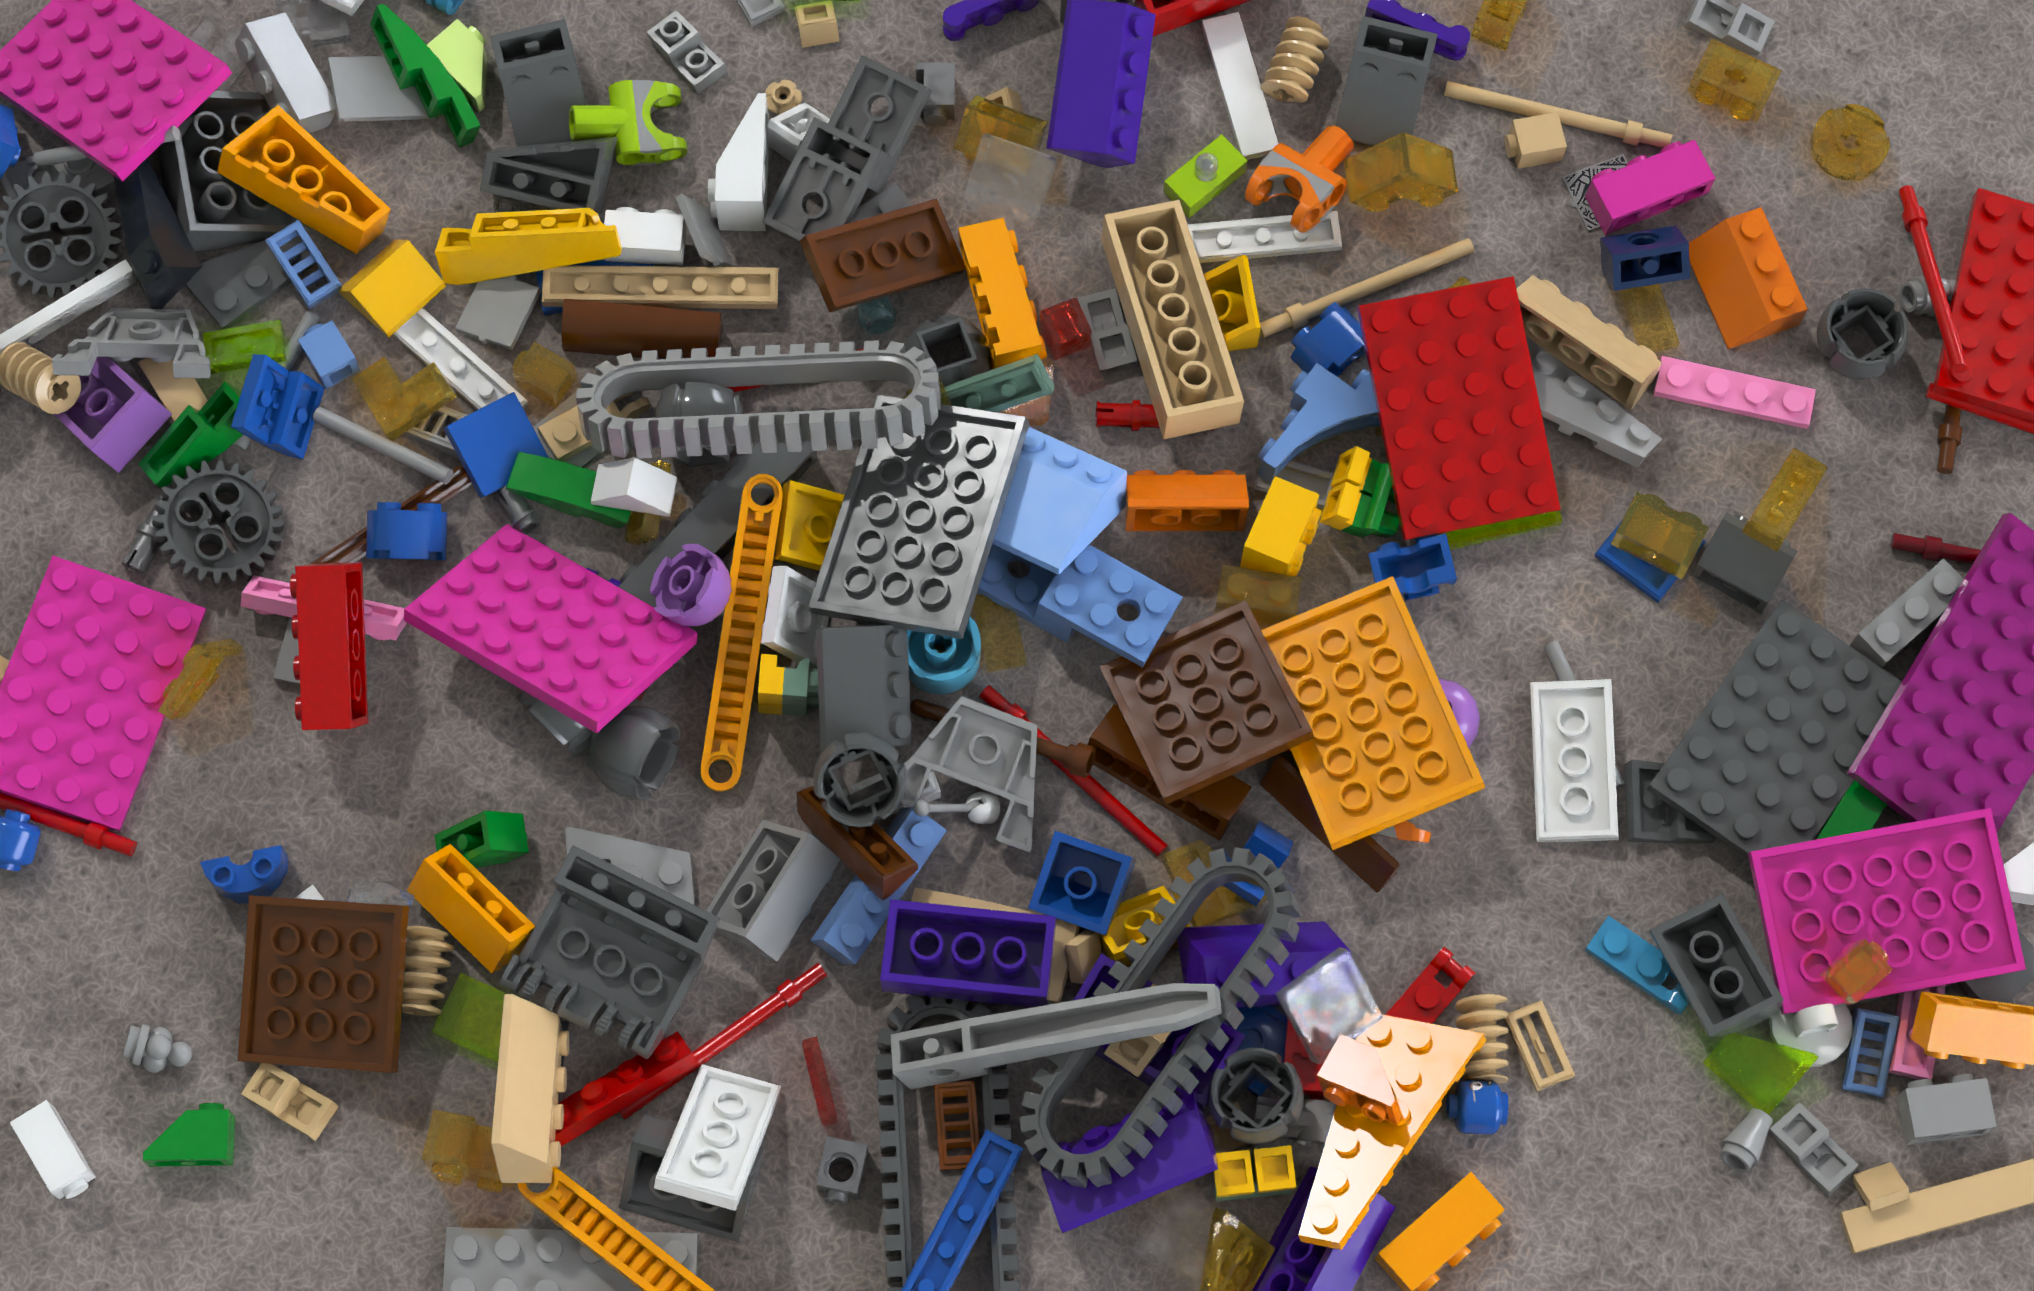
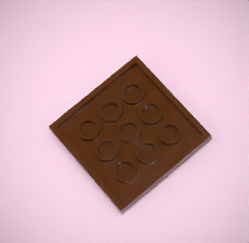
M1246 600L1159 639L1143 668L1123 656L1099 666L1101 674L1165 805L1314 738L1313 731Z
M249 895L238 1061L386 1073L398 1072L409 906Z

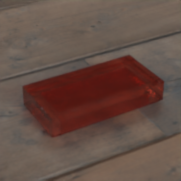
M816 1036L804 1039L802 1048L821 1125L827 1126L838 1123L818 1038Z

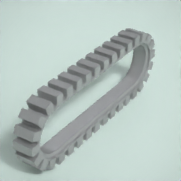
M879 340L864 341V350L855 351V343L853 341L839 342V351L831 352L830 343H815L814 353H806L805 344H790L789 354H782L780 345H766L765 355H757L756 346H742L740 356H732L731 347L716 348L715 357H708L706 348L692 349L691 358H683L682 349L667 350L666 359L660 360L657 350L642 351V359L640 361H634L631 353L616 356L618 364L616 367L607 360L595 367L596 375L587 373L580 381L581 388H577L576 393L581 429L586 440H591L592 446L601 452L610 448L612 456L626 458L631 448L636 449L637 459L652 458L653 448H661L662 458L677 457L678 447H686L688 457L702 456L703 446H711L712 455H727L728 445H736L737 454H752L753 444H761L762 453H777L778 443H786L787 452H802L803 442L810 441L812 451H826L828 441L836 440L837 450L853 449V440L861 439L862 449L878 448V438L886 437L889 446L904 443L903 432L913 439L924 433V424L932 426L938 418V410H941L939 373L932 358L925 359V352L916 347H912L906 352L905 343L893 341L889 343L886 350H880ZM888 380L901 382L912 389V393L904 400L893 405L878 408L637 419L617 417L609 414L606 410L608 405L615 399L626 394L646 390H663L672 384H677L680 389H685L686 382H703L723 387Z

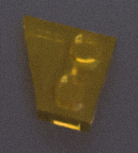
M231 638L193 646L183 659L185 667L179 677L172 680L164 690L163 698L165 700L158 711L170 720L187 717L220 677V674L215 671L223 658L231 655L237 656L244 647Z

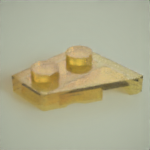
M1198 840L1164 853L1161 859L1172 883L1178 876L1190 884L1195 878L1186 867L1198 857L1206 868L1212 867L1209 852L1214 850L1202 840ZM1220 886L1203 901L1190 922L1193 927L1209 926L1264 904L1268 899L1264 893L1260 902L1254 906L1226 887Z
M1216 1207L1211 1222L1200 1291H1252L1276 1248L1229 1212Z

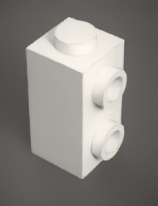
M619 207L616 210L605 211L604 225H615L617 227L622 246L620 256L606 258L605 261L683 266L687 231L683 215L667 209L657 210L655 213L639 212L631 207Z
M46 1100L10 1122L50 1193L58 1199L64 1196L66 1199H70L88 1188L87 1182L94 1179L95 1175L52 1104Z

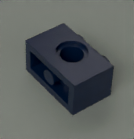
M1676 225L1600 238L1603 276L1614 291L1690 279L1689 242Z

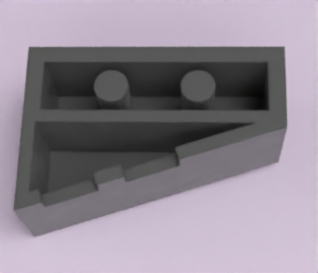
M617 137L496 148L486 154L480 191L554 209L591 208L600 214L604 207Z

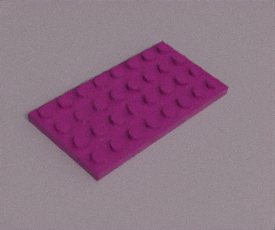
M2012 513L2001 516L1847 772L1850 777L1909 822L1991 808L1996 833H1998L2034 772V531Z

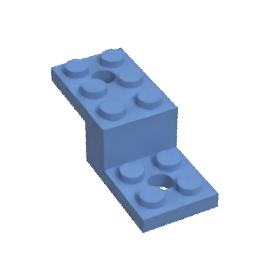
M992 544L977 591L982 596L1066 643L1069 642L1073 633L1077 630L1142 668L1183 596L1090 544L1059 575ZM1014 561H1021L1028 566L1029 574L1023 578H1015L1008 572L1007 566ZM1122 604L1133 605L1137 609L1139 617L1134 621L1122 620L1117 614V607Z

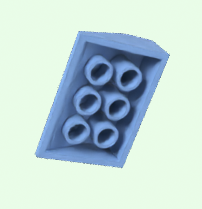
M1029 427L992 544L1059 575L1126 507L1127 471Z

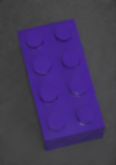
M890 899L880 977L882 992L1024 1007L1048 1005L1056 934V916Z

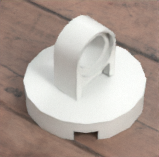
M1831 1003L1821 1004L1783 1015L1780 1012L1769 1019L1770 1036L1777 1050L1789 1060L1803 1067H1821L1835 1061L1848 1047L1853 1032L1852 1016L1845 1003L1838 1005Z

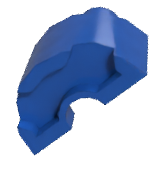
M1334 302L1322 312L1319 317L1321 321L1314 328L1304 327L1291 341L1295 350L1290 358L1307 374L1318 363L1338 377L1353 361L1366 353L1360 322L1345 307L1341 308Z
M377 502V510L367 511V559L446 560L447 513L441 512V504L417 503V511L401 510V503Z
M1434 534L1415 538L1416 544L1400 548L1398 542H1390L1378 546L1376 552L1368 553L1375 583L1393 576L1401 595L1404 594L1405 601L1440 593L1438 585L1445 583L1455 584L1457 576L1446 534Z
M282 845L254 850L251 860L244 865L232 863L229 856L201 861L200 864L206 878L223 897L236 903H249V895L271 896L281 885L284 876L288 872V855Z

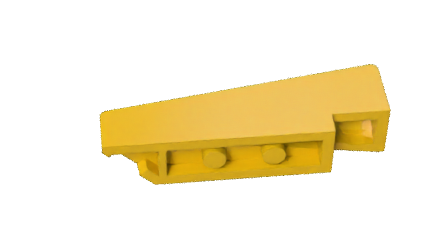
M591 208L477 213L472 229L442 228L435 249V255L444 283L454 285L470 284L617 257L622 252L617 227L615 225H604L600 221L598 213Z

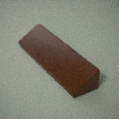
M1280 755L1261 780L1260 785L1376 893L1379 892L1397 874L1400 866L1399 862L1370 835L1332 850L1300 771L1284 756Z
M813 786L797 792V812L802 821L882 901L890 897L918 870V864L876 822L871 826L865 827L845 825L824 811L821 806L823 798L819 799L815 795Z

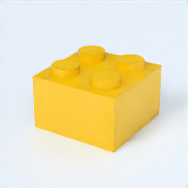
M1275 476L1244 544L1240 571L1281 588H1284L1288 577L1295 580L1304 561L1303 555L1307 548L1306 544L1311 545L1319 526L1318 521L1322 510L1316 508L1319 494Z

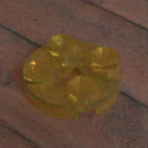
M1846 104L1844 108L1829 109L1821 115L1812 131L1810 139L1811 156L1827 174L1841 180L1861 181L1867 176L1874 174L1881 167L1888 154L1890 140L1889 137L1887 138V133L1883 128L1885 124L1874 111L1861 105ZM1850 135L1857 138L1855 144L1859 148H1845L1840 141V137L1847 139Z

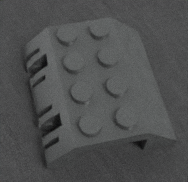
M573 845L553 881L556 889L520 956L514 954L502 975L499 986L516 994L524 985L520 995L530 1000L540 987L545 985L552 989L545 998V1009L553 1012L562 1001L557 1015L587 1030H590L599 1019L594 1033L601 1037H604L613 1024L618 1021L626 1026L623 1027L619 1034L617 1045L627 1049L634 1038L637 1037L631 1052L648 1059L665 1037L699 973L720 918Z

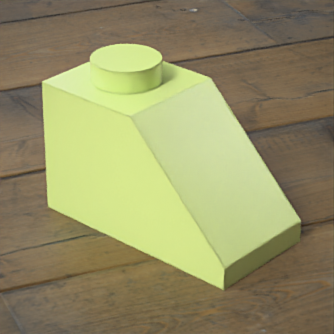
M456 19L428 43L427 46L440 59L462 90L468 103L480 113L485 109L487 55L484 45L486 41L475 27L470 26L467 28L460 20Z

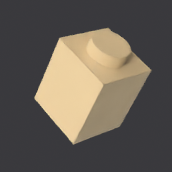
M1558 112L1514 119L1509 135L1504 137L1508 158H1515L1517 169L1562 161L1567 148Z

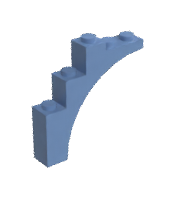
M1316 363L1309 374L1302 371L1290 388V391L1294 393L1289 406L1292 408V411L1287 415L1280 427L1284 432L1277 441L1270 438L1260 451L1258 458L1262 462L1257 474L1271 483L1274 477L1290 461L1315 444L1341 433L1367 427H1379L1380 421L1370 372L1363 369L1350 386L1318 363Z

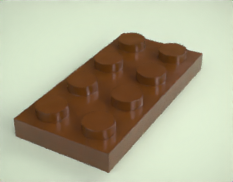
M937 198L808 234L800 240L829 313L950 278L966 270Z

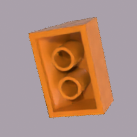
M1762 207L1727 218L1689 242V262L1728 350L1800 325L1808 309Z
M1139 470L1134 472L1133 475H1127L1125 531H1244L1249 508L1245 475H1236L1231 470H1218L1213 472L1212 475H1196V472L1191 470L1175 471L1173 475H1157L1152 470Z

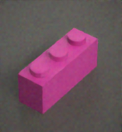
M1695 139L1684 144L1674 142L1664 147L1659 154L1649 158L1646 155H1641L1629 161L1626 167L1613 171L1611 168L1605 169L1597 173L1591 179L1592 181L1585 194V198L1605 235H1608L1707 194L1716 178Z

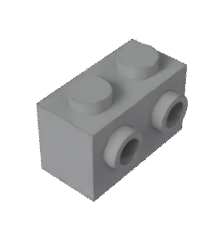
M1961 1074L1949 1077V1083L1933 1085L1932 1079H1922L1907 1083L1908 1088L1904 1089L1897 1096L1906 1145L1981 1136L1993 1131L1997 1124L1987 1078L1974 1080L1973 1074Z

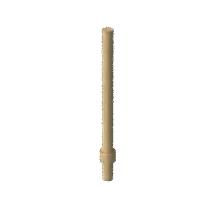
M1447 81L1444 92L1446 97L1530 117L1558 112L1561 124L1622 138V143L1638 146V143L1664 148L1671 143L1672 134L1643 128V123L1628 120L1626 124Z
M1467 238L1305 305L1297 303L1284 308L1283 314L1260 322V335L1262 338H1265L1290 327L1292 330L1305 326L1308 324L1309 319L1321 315L1334 302L1341 307L1474 252V246L1471 240Z

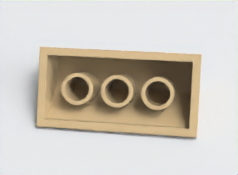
M1532 275L1517 287L1526 336L1545 351L1555 356L1557 360L1631 411L1660 370L1662 362L1657 359L1656 354L1646 346H1637L1625 338L1624 333L1617 326L1610 323L1605 324L1594 317L1591 310L1583 303L1578 301L1572 302L1563 296L1558 287L1548 280H1540Z
M504 994L491 1145L501 1183H552L553 1167H560L561 1145L560 1142H555L556 1130L563 1129L564 1108L563 1104H558L559 1092H566L567 1073L566 1067H561L562 1056L569 1055V1031H562L559 1015L514 994Z

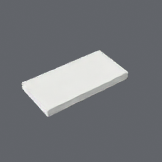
M1611 679L1530 682L1537 842L1619 840Z
M702 1064L656 1175L654 1188L736 1211L777 1104L781 1086Z

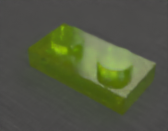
M281 320L203 333L205 356L209 358L211 374L249 368L253 354H265L277 363L287 361L284 326Z

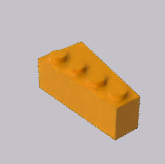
M279 105L222 149L217 169L219 174L355 254H358L384 232L391 209Z
M1004 217L959 227L958 243L966 266V273L982 333L987 339L986 346L991 350L992 370L1038 354L1041 361L1047 358L1044 339L1042 335H1039L1036 325L1037 314L1033 300L1028 299L1025 289L1028 287L1024 266L1018 265L1015 253L1018 252V244L1014 230H1007Z

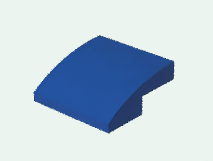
M253 354L231 427L270 449L289 457L304 459L315 422L313 421V414L320 405L325 387L302 371H288L265 354Z

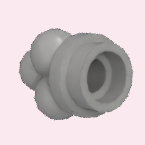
M1915 276L1910 281L1904 282L1900 290V299L1905 311L1913 312L1916 315L1927 314L1930 317H1936L1924 276ZM1941 278L1948 303H1951L1956 280Z
M142 1024L141 1027L130 1026L122 1057L131 1059V1064L140 1066L142 1062L143 1067L147 1071L157 1073L165 1068L168 1061L176 1067H182L187 1065L192 1059V1049L184 1042L173 1043L172 1034L168 1029L156 1027L149 1033L150 1025Z

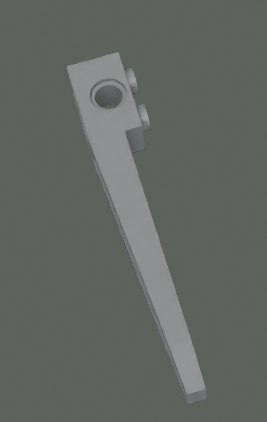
M1171 983L975 1017L890 1034L893 1074L912 1090L988 1075V1068L1181 1030L1222 1013L1220 990L1215 984Z

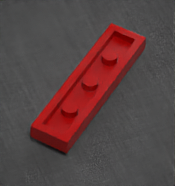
M677 1031L664 1038L648 1059L637 1055L630 1060H626L619 1067L599 1079L586 1084L579 1091L560 1101L558 1104H563L564 1123L563 1129L556 1130L555 1142H560L562 1147L696 1066L698 1062L679 1032Z

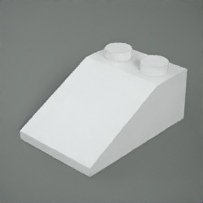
M766 93L757 94L716 164L715 179H708V202H711V218L718 219L719 230L766 231V224L762 222L767 213L769 160L767 134L769 114Z

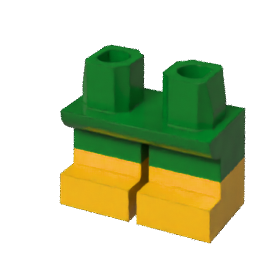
M1355 446L1339 455L1330 486L1332 489L1328 492L1320 523L1362 538L1370 534L1388 538L1395 535L1399 525V516L1385 510L1387 500L1396 504L1388 463H1380L1370 458V452Z

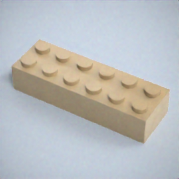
M1180 200L1105 214L1101 240L1163 439L1239 424L1244 399Z

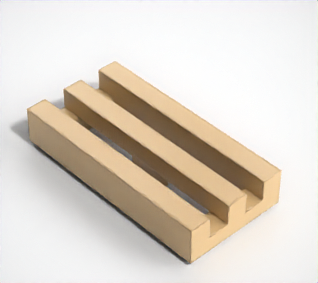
M1542 1000L1508 1013V1017L1504 1018L1505 1023L1536 1092L1574 1078L1573 1069ZM1537 1013L1562 1072L1555 1074L1530 1014ZM1517 1019H1522L1547 1078H1541L1517 1024Z

